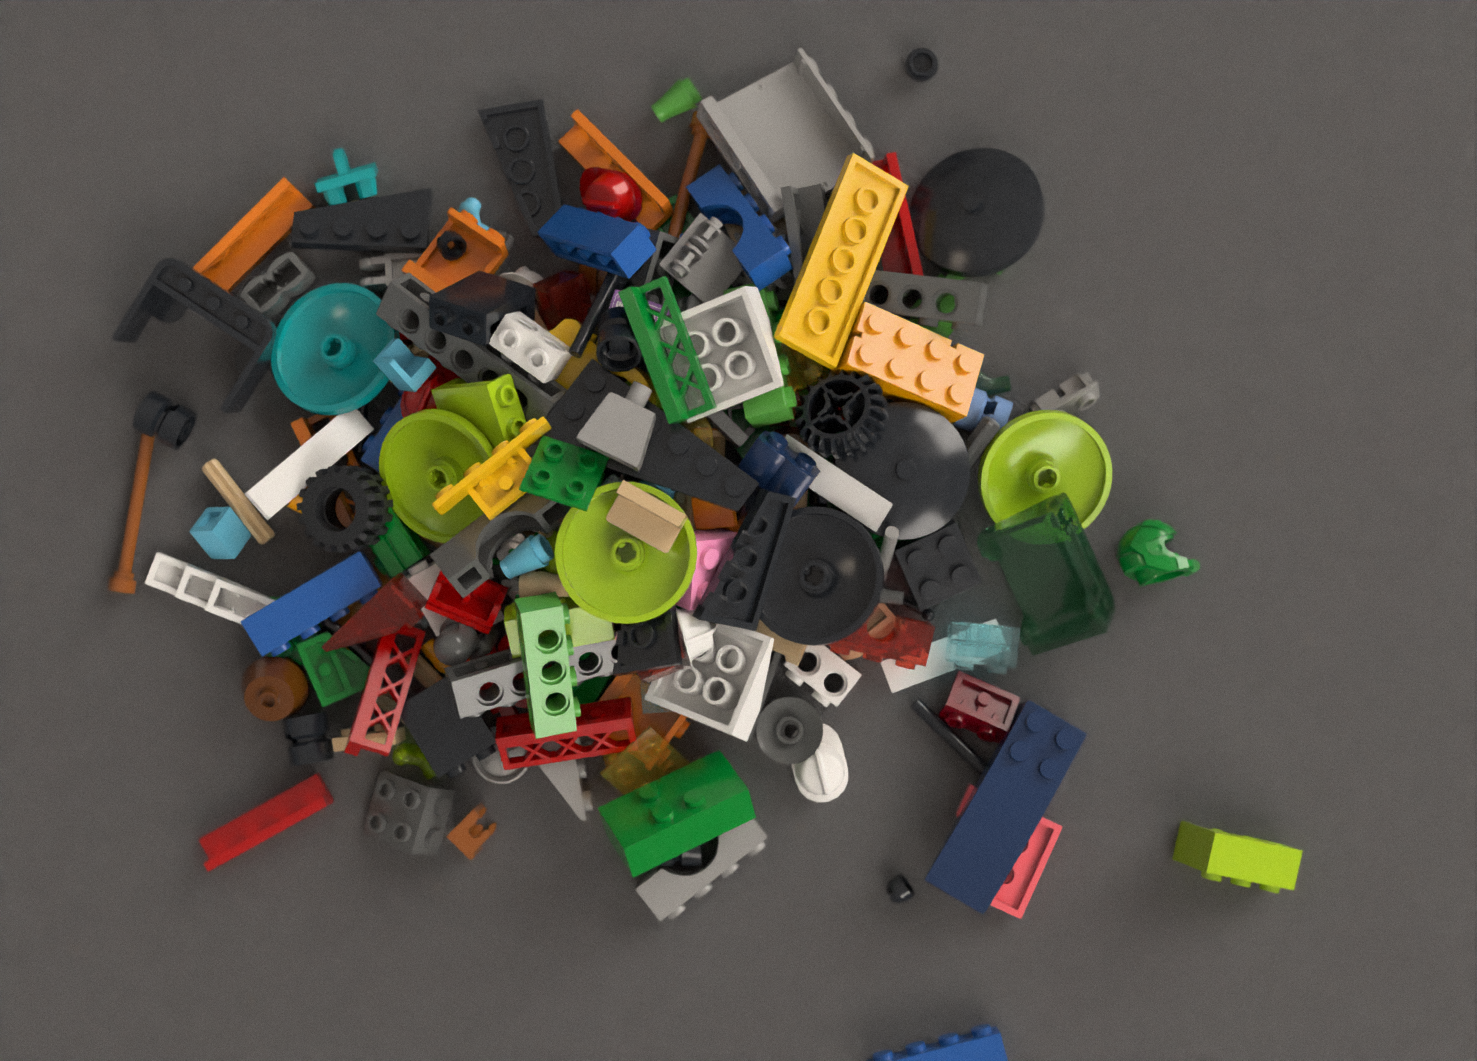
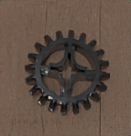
M830 369L828 378L824 379L822 376L817 375L818 383L815 386L806 384L809 394L799 396L802 406L795 408L796 415L799 417L795 422L796 427L800 430V437L805 443H808L812 451H819L826 458L832 454L838 460H841L845 452L848 457L854 459L856 449L859 448L861 451L866 452L865 444L868 441L877 443V437L874 435L875 432H885L881 421L888 419V413L885 410L888 407V403L883 396V390L879 384H876L868 374L861 377L857 372L853 371L848 375L842 369L839 375H837ZM838 406L843 411V415L846 418L845 421L840 416V412L837 409Z

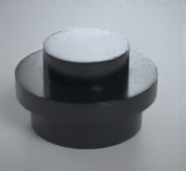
M927 48L914 49L909 53L905 61L906 73L917 82H926L932 79L937 73L939 66L937 56Z

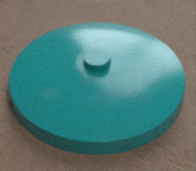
M334 283L310 291L289 308L276 329V337L271 355L274 378L280 390L288 399L311 413L340 415L364 406L380 393L389 381V378L373 360L393 338L400 339V334L398 330L391 328L386 321L376 315L382 301L378 296L368 289L355 284Z

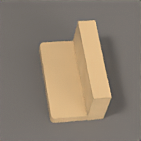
M623 480L616 492L618 497L607 514L606 520L656 549L668 553L688 518L687 515Z

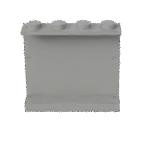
M802 48L797 50L792 63L719 102H716L712 95L700 101L696 117L745 191L756 202L761 215L765 214L771 224L785 217L781 187L793 186L802 188L822 184L824 185L825 194L834 189L848 155L855 153L871 164L875 158L871 143L858 132L853 116L850 112L844 111L837 100L834 88L830 84L825 83L819 74L817 63L812 57H808Z

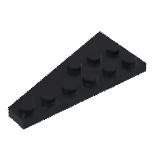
M591 359L546 417L552 429L544 436L597 452L580 444L576 437L608 393L613 392L625 398L630 386L594 359ZM648 400L644 408L655 413L656 421L640 471L637 472L609 458L605 468L739 513L758 488L759 483L681 424H669L665 413ZM541 438L533 444L538 446L541 441Z

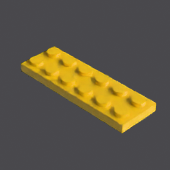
M855 153L846 157L773 338L829 369L837 367L909 187L908 185Z

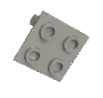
M700 213L660 262L659 266L702 303L722 296L724 294L723 291L730 287L743 269L732 251L737 244L720 230L723 224L715 217H711L708 220Z

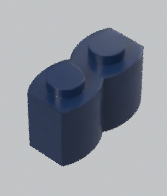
M766 430L757 438L738 465V468L759 483V487L795 497L794 507L821 472L816 467V462L812 457L802 452L797 453L788 446V441L777 432L770 433Z

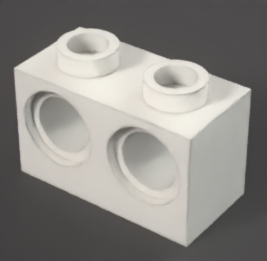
M520 311L504 316L489 343L542 383L557 379L572 356L568 352L570 349L568 345Z
M825 645L807 646L805 652H811L816 657V666L810 671H803L798 666L787 661L783 663L788 668L785 675L799 686L806 682L815 689L811 695L826 707L830 703L838 707L862 676V674ZM831 673H837L843 679L842 687L836 692H830L824 687V679Z

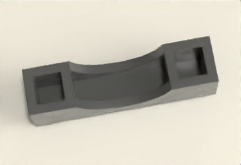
M525 493L491 521L484 513L431 553L430 556L457 592L464 598L491 578L490 564L497 548L506 539L514 534L528 530L548 534L562 523L571 507Z

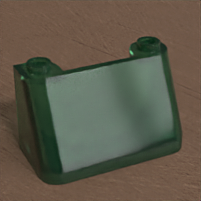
M1062 492L1048 497L980 532L977 537L979 552L982 557H987L991 562L999 561L1024 615L1021 626L1018 628L1020 640L1024 646H1028L1032 656L1108 632L1116 609L1114 597L1072 502L1066 493Z

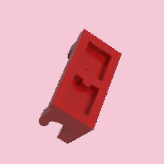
M440 570L424 608L489 634L501 609V603L505 598L508 587L488 579L466 597L462 598Z

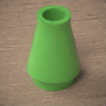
M687 77L682 81L678 79L656 103L651 105V108L658 119L664 122L671 117L698 107L697 103L703 99L690 78Z

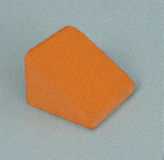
M695 497L691 498L696 529L706 530L738 525L735 511L699 500Z

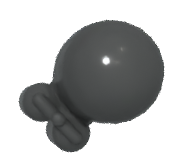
M447 618L440 627V635L434 641L433 650L440 662L453 666L466 662L468 659L473 660L489 654L499 640L500 634L497 630L491 629L489 634L482 632L478 635L475 629Z

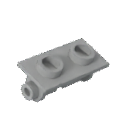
M1087 372L1084 374L1077 373L1059 385L1060 390L1064 394L1063 397L1060 398L1055 390L1052 389L1033 401L1034 404L1029 408L1031 412L1058 410L1073 414L1078 410H1086L1093 406L1100 397L1098 382H1093Z

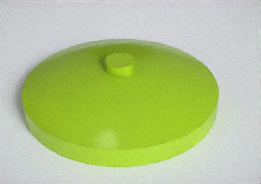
M442 409L420 410L398 421L384 438L379 456V474L383 479L381 484L382 486H388L390 493L386 496L388 500L393 499L392 509L417 534L435 542L446 543L483 515L484 512L473 498L467 495L445 514L440 515L432 506V503L437 500L435 496L447 485L452 484L455 486L464 479V472L477 462L483 464L492 457L491 452L494 448L491 443L467 419Z
M1058 410L1032 411L1018 416L1005 424L984 450L978 469V491L983 507L989 517L1008 535L1032 544L1057 543L1082 532L1100 514L1108 499L1112 484V462L1103 439L1090 425L1080 418Z
M615 482L596 488L587 512L571 507L564 517L557 534L555 562L564 589L584 611L608 622L634 624L645 622L664 614L683 597L691 584L696 570L697 542L692 524L688 518L668 553L656 549L608 522L606 516L618 497L616 492L622 483ZM628 482L685 514L683 509L661 490L642 483Z

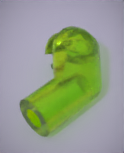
M403 743L398 745L393 751L392 759L398 766H403L404 764L417 765L427 780L436 775L417 744Z

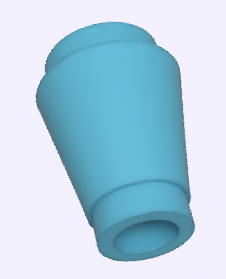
M538 534L535 537L530 535L500 561V567L506 577L512 579L515 576L548 566L549 560L554 558V552L550 543L542 534Z

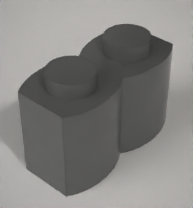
M288 252L278 257L270 265L266 274L252 279L244 287L241 297L248 305L271 318L286 307L290 297L300 295L306 291L313 283L315 274L299 256L293 252Z

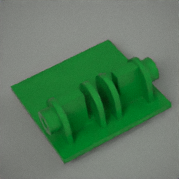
M543 435L519 490L587 512L597 486L602 485L605 476L603 472L609 457Z

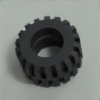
M329 466L328 469H320L315 472L316 477H309L305 483L308 488L300 490L299 496L303 500L302 503H297V510L302 511V517H299L298 521L300 525L306 526L307 529L303 533L307 538L314 537L312 543L317 547H325L324 550L329 552L364 550L369 548V545H375L380 541L378 535H385L389 528L385 524L386 522H392L393 514H389L388 510L389 507H393V499H387L386 495L390 493L388 486H381L380 484L383 479L379 475H371L372 470L359 468V466ZM343 490L350 493L356 508L354 519L347 528L340 523L335 510L337 498Z

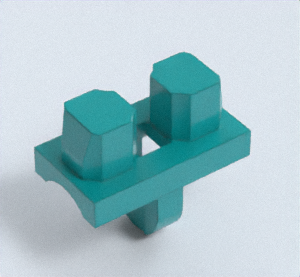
M340 147L334 149V153H332L338 173L317 178V182L314 183L317 192H323L329 206L347 203L348 199L343 187L347 184L355 182L360 199L374 196L378 193L375 177L378 169L375 162L351 169L346 153Z

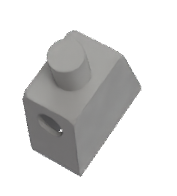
M633 381L625 398L613 392L608 393L576 437L578 442L639 472L656 421L655 413L644 408L652 390L641 383Z

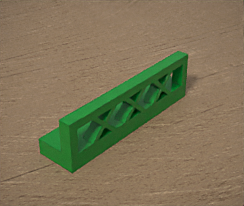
M663 276L643 286L628 287L619 291V296L668 423H681L717 408L668 278ZM659 287L665 298L660 312L650 308L645 296L646 293ZM668 309H669L670 314H671L672 317L666 315L667 312H668ZM653 315H655V316L658 317V319H657L656 322H655V319H654ZM664 320L675 324L678 333L673 345L663 341L660 335ZM681 342L684 347V350L679 348ZM666 348L671 349L669 356ZM677 353L686 356L689 360L690 367L686 377L675 373L672 364ZM693 375L695 376L697 383L692 381ZM678 380L683 382L682 387H680ZM689 385L701 391L705 402L704 405L689 410L685 400Z

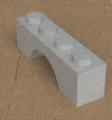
M754 818L719 835L717 850L713 858L703 867L686 872L677 871L668 866L658 867L639 882L635 890L659 921L666 917L672 920L686 909L683 903L692 896L699 899L713 888L710 884L711 881L719 875L724 879L732 874L739 867L737 861L748 854L751 858L766 846L763 841L768 838L767 833Z

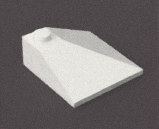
M744 286L681 312L717 406L715 409L688 419V423L784 386L770 320L757 287ZM664 320L660 335L663 341L673 345L678 333L675 324ZM681 342L679 348L684 350V347ZM666 348L669 356L671 349ZM677 353L672 366L675 373L686 377L690 363L686 356ZM693 375L692 381L697 383L696 378ZM678 380L680 387H682L683 382ZM689 385L685 400L689 410L704 405L705 402L701 391Z
M716 623L717 630L713 633L712 648L692 660L693 668L681 650L682 665L656 669L644 699L747 742L760 711L774 639L756 631Z

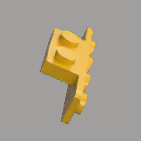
M543 416L538 420L533 418L526 422L519 430L521 434L511 442L508 440L501 442L492 450V457L483 464L477 462L469 467L463 474L465 478L455 486L450 484L441 489L435 496L437 500L432 503L434 509L440 515H443L467 495H470L491 521L527 493L519 490L532 461L525 450L552 429L545 417Z

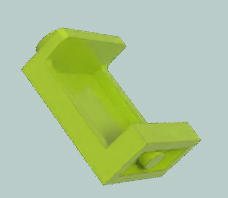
M503 374L491 381L466 383L462 378H455L431 390L437 409L450 411L467 419L485 435L493 448L505 440L511 442L521 434L519 430L526 423L511 374Z

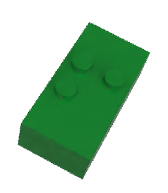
M720 749L598 807L606 835L633 878L756 818L747 786Z

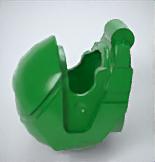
M1146 519L1129 528L1121 537L1117 546L1116 558L1121 571L1128 578L1135 580L1138 587L1170 581L1181 576L1189 577L1199 570L1200 564L1196 559H1187V557L1179 556L1177 552L1167 550L1165 544L1171 542L1174 539V535L1178 532L1169 524L1156 519Z

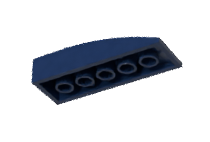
M1029 699L1022 703L1014 715L1009 732L996 747L923 880L984 915L1040 822L1084 742L1087 733Z

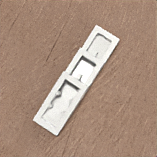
M357 409L337 415L248 490L245 496L267 520L270 519L295 498L301 489L307 487L305 482L309 477H316L315 472L320 469H328L329 466L336 463L372 432L374 428Z
M161 552L156 553L144 583L173 594L178 599L205 608V611L240 624V621L275 601V599Z

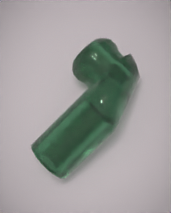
M982 371L979 372L975 387L986 391L987 396L1011 391L1008 375L989 378Z

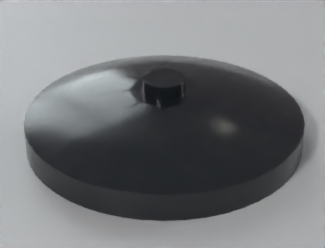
M972 148L948 156L936 164L923 177L913 195L910 217L916 243L930 263L952 275L982 277L1005 270L1019 261L1031 249L1041 232L1045 217V199L1037 177L1023 160L1000 149Z
M888 403V407L885 408L888 413V419L881 421L885 432H875L874 434L877 437V443L868 441L865 444L866 452L861 451L859 448L856 449L854 459L848 457L844 452L841 460L833 459V465L893 504L877 532L858 521L868 532L884 538L886 528L894 526L899 530L897 540L915 539L937 531L948 523L960 509L970 482L969 455L959 432L940 413L916 403Z
M815 506L793 510L760 620L780 637L794 643L810 646L833 644L848 638L861 629L874 614L884 587L883 560L878 546L869 532L858 521L835 509Z

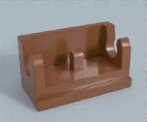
M482 803L477 805L446 836L469 860H472L484 848L482 844L497 828V822L489 825V828L485 831L482 830V824L477 825V821L487 811V808Z

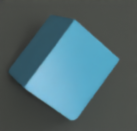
M393 338L373 360L399 390L416 392L437 368L429 358L414 356L399 338Z
M207 507L189 531L211 559H235L251 537L250 531L231 507Z

